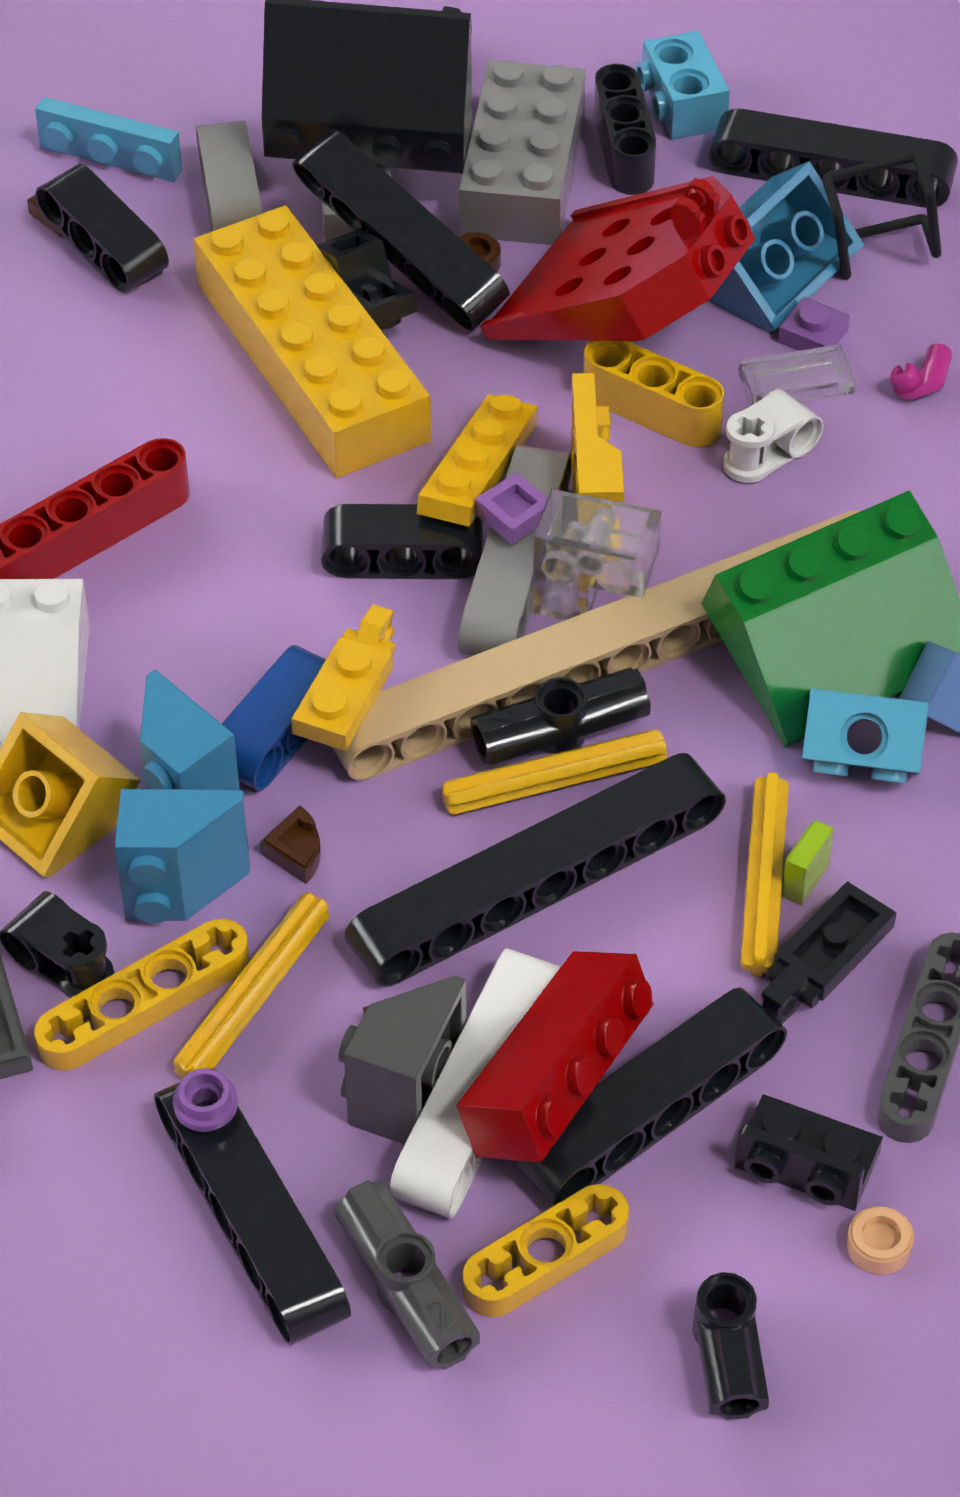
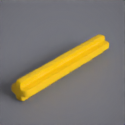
M652 729L448 780L442 784V798L448 813L456 815L655 765L667 759V746L661 731Z
M768 772L767 777H758L754 782L740 964L742 969L750 971L754 977H762L763 973H767L773 966L779 942L789 784L786 780L780 779L778 773Z
M304 893L298 898L174 1058L173 1064L178 1077L183 1079L194 1070L210 1069L217 1065L328 920L329 913L327 910L329 905L323 898H317L312 893Z

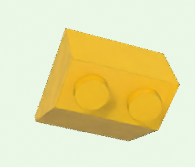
M20 712L0 748V840L43 877H51L115 828L118 819L121 789H137L141 779L64 716Z

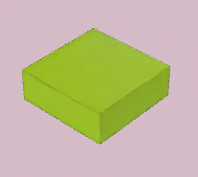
M817 820L809 824L785 860L782 887L784 898L802 906L829 866L834 828Z

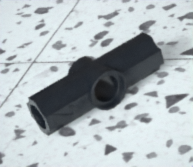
M630 667L582 683L562 677L549 679L539 686L534 698L473 716L470 719V726L476 750L483 764L488 763V765H492L540 749L556 754L580 748L588 734L650 715L651 701L647 693L646 683L638 668L632 669Z

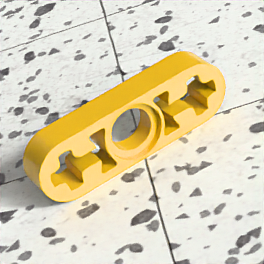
M595 1184L587 1186L478 1251L467 1260L463 1269V1296L465 1302L470 1309L482 1316L499 1317L506 1315L613 1250L624 1241L628 1232L629 1204L627 1199L619 1190L609 1185ZM594 1210L599 1216L611 1213V1224L605 1226L598 1219L588 1223V1212ZM581 1231L580 1244L577 1243L575 1234ZM550 1238L558 1241L564 1247L565 1252L555 1261L541 1262L529 1254L528 1248L538 1239ZM512 1257H516L518 1264L514 1269H512ZM488 1275L494 1281L504 1277V1289L497 1291L492 1285L481 1288V1277Z

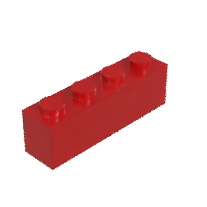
M572 951L456 1105L476 1157L530 1162L543 1161L654 1005L652 990L649 983L645 980L637 954Z

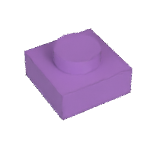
M803 297L780 325L778 342L824 361L848 331L850 315Z
M516 472L475 498V514L513 545L554 518V502Z

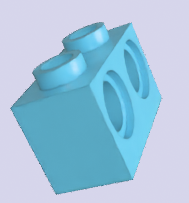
M699 30L643 41L642 62H637L636 72L639 75L643 91H647L651 98V107L655 120L663 122L671 140L715 132L721 115L729 110L730 90Z

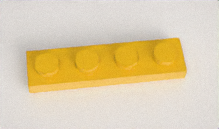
M488 394L418 494L417 514L470 527L477 516L475 514V498L498 484L510 466L516 446H523L536 426L538 406L521 402L517 397L511 395L495 396Z

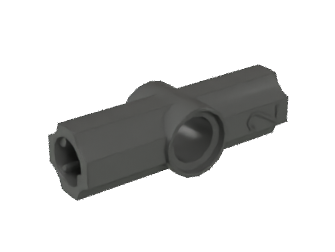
M367 1180L350 1188L344 1198L335 1204V1217L376 1281L381 1304L388 1311L397 1315L430 1369L434 1367L447 1369L465 1360L468 1353L480 1344V1332L436 1265L435 1251L432 1243L425 1236L415 1232L384 1181L372 1183ZM402 1270L418 1272V1274L411 1277L395 1275V1273Z

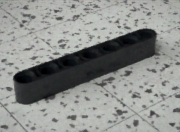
M688 753L673 755L365 909L349 923L344 937L377 984L385 987L401 983L712 823L724 809L726 803L725 794Z

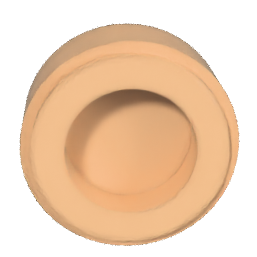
M881 1206L864 1209L850 1223L847 1237L848 1254L859 1268L868 1273L887 1275L897 1272L910 1259L914 1242L913 1228L907 1218L894 1209Z

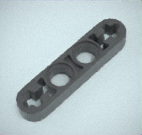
M950 932L941 934L933 939L928 947L881 1092L877 1121L881 1130L889 1138L898 1142H917L928 1136L931 1132L960 1043V965L955 975L954 984L943 980L946 964L950 961V958L960 960V933ZM934 1001L943 1002L949 1005L956 1015L947 1021H935L923 1013L922 1007ZM925 1050L933 1053L939 1059L940 1065L933 1070H918L908 1063L906 1056L912 1051ZM907 1089L918 1092L916 1107L910 1118L899 1115V1110L904 1105Z

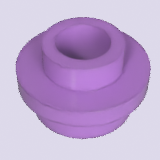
M208 1068L194 1070L181 1080L174 1092V1113L179 1122L191 1130L200 1132L217 1130L228 1124L236 1114L238 1108L236 1088L219 1071ZM202 1101L215 1102L213 1105L210 1106H196L198 1103Z

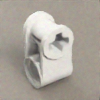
M776 389L771 391L762 400L743 411L733 414L728 419L726 434L730 440V449L723 458L724 472L735 481L743 483H755L765 479L770 473L795 458L806 455L813 449L822 435L824 428L823 420L784 390Z

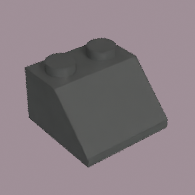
M452 976L370 1004L359 1026H349L343 1036L338 1054V1060L344 1063L345 1067L341 1096L347 1098L348 1125L404 1145L406 1144L467 1022L466 979Z

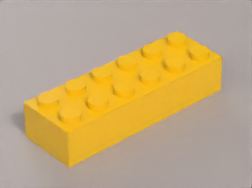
M286 205L193 238L198 286L336 479L431 442L430 394Z

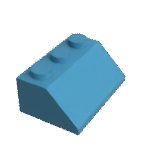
M810 161L772 176L739 207L742 214L748 220L750 229L756 239L709 300L768 332L777 330L803 297L810 298L840 269L832 212L823 182ZM843 213L850 259L865 244Z

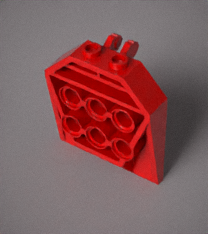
M714 176L701 179L695 177L689 182L577 209L570 215L572 221L496 315L492 319L484 321L480 328L487 339L645 340L710 300L756 238L750 229L748 220L740 211L732 194Z

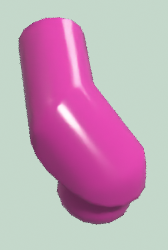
M940 343L930 345L927 348L924 362L920 369H917L912 363H906L905 370L903 371L901 366L897 365L890 374L894 393L900 398L914 400L941 390L944 387L952 359L951 349Z

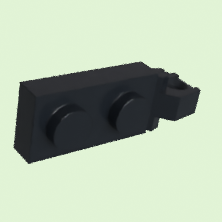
M847 881L775 953L773 966L767 972L768 976L766 978L771 983L761 994V997H763L762 1006L781 1024L797 1011L801 1002L809 1008H813L818 1004L819 1000L823 1001L894 928L897 912Z

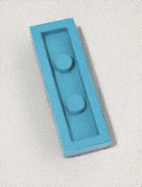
M43 97L35 108L40 147L171 182H175L182 172L179 131Z

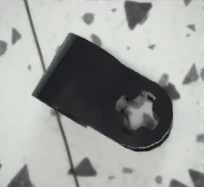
M43 891L0 931L1 944L18 964L29 971L36 972L66 993L70 998L115 973L112 962L105 956L108 945L104 931L98 925L72 910L62 899L49 891Z

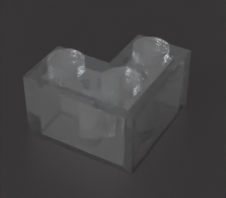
M551 489L534 535L533 613L558 620L570 619L592 610L599 589L611 593H621L643 598L659 552L661 511Z

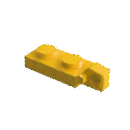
M372 604L361 620L359 631L347 628L343 633V637H339L291 718L292 734L344 751L348 749L393 670V656L396 651V643L391 642L395 634V629L392 628L393 610Z

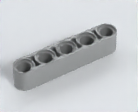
M522 445L516 446L505 479L518 472L554 502V518L513 545L490 527L461 620L458 638L459 653L476 655L525 636L567 495L572 468L571 453Z

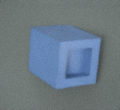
M927 641L899 699L928 702L927 717L959 733L960 654Z

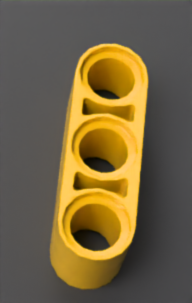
M590 341L587 343L584 349V373H594L597 406H610V412L688 446L706 447L719 440L722 434L724 388L720 382L629 341Z

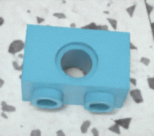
M811 688L802 759L814 760L812 772L848 776L849 765L872 767L871 779L906 783L907 772L920 773L929 703ZM869 720L879 727L882 739L880 746L874 752L860 754L849 746L847 732L856 721Z

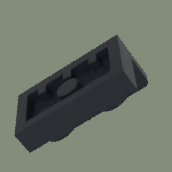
M763 1094L749 1125L743 1124L738 1134L734 1167L746 1171L758 1181L779 1183L807 1193L813 1200L821 1204L830 1206L840 1205L856 1211L880 1154L883 1137Z

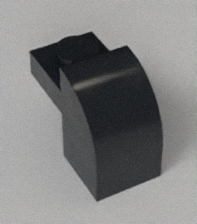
M360 228L317 245L380 330L392 328L402 321V317L418 312L414 292L391 278L383 240Z

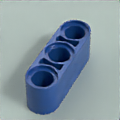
M290 646L224 720L222 725L230 730L235 737L239 782L257 791L264 790L308 740L307 738L292 734L291 718L326 661L325 658L300 646Z

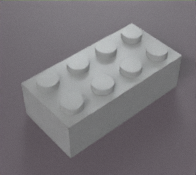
M488 60L459 187V236L471 232L488 234L496 240L552 245L560 236L563 230L585 116L586 69L569 68L562 65L547 66L518 63L515 61Z

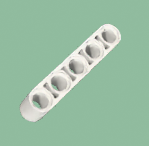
M508 948L502 951L397 1160L389 1189L394 1199L447 1218H453L457 1214L484 1157L475 1156L456 1105L561 966Z

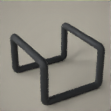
M909 152L833 170L823 176L822 182L834 221L840 263L839 271L843 279L847 280L851 277V267L843 212L833 181L912 162L915 163L924 190L927 215L917 214L858 228L855 231L860 238L921 224L932 257L939 258L941 256L935 191L925 160L919 152Z

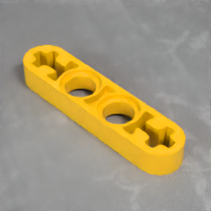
M214 919L205 922L48 1010L37 1021L34 1032L37 1051L41 1061L48 1067L56 1070L77 1068L236 978L249 963L248 937L244 928L236 921L229 919ZM219 945L224 950L232 948V952L224 955L218 949L211 951V947ZM202 964L203 970L198 971L196 966L198 967ZM167 969H175L186 975L184 982L174 988L158 987L153 983V979L157 974ZM113 999H125L134 1005L132 1011L121 1018H109L100 1012L102 1006ZM87 1016L90 1017L91 1024L95 1031L91 1030L89 1021L84 1023L83 1018ZM63 1033L67 1038L74 1037V1041L65 1044L61 1039L54 1040L53 1037Z

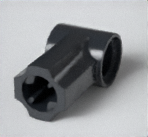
M717 1273L709 1276L702 1282L697 1291L692 1330L700 1348L710 1415H718L725 1420L749 1418L754 1413L766 1410L769 1405L755 1319L757 1296L753 1286L745 1278L735 1273ZM718 1308L733 1311L738 1318L730 1321L720 1320L710 1312Z

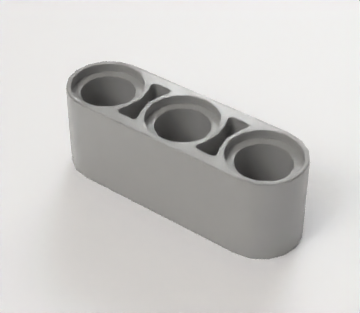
M246 121L196 126L199 160L211 231L262 214Z

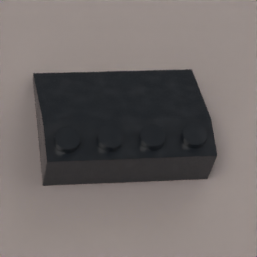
M265 0L261 116L264 157L297 159L329 128H333L347 137L379 167L463 174L472 134L471 13L315 0Z

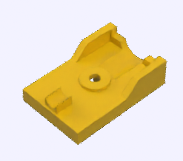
M572 373L571 469L577 569H621L619 520L611 515L613 502H624L622 451L607 442L610 441V406H596L594 373Z

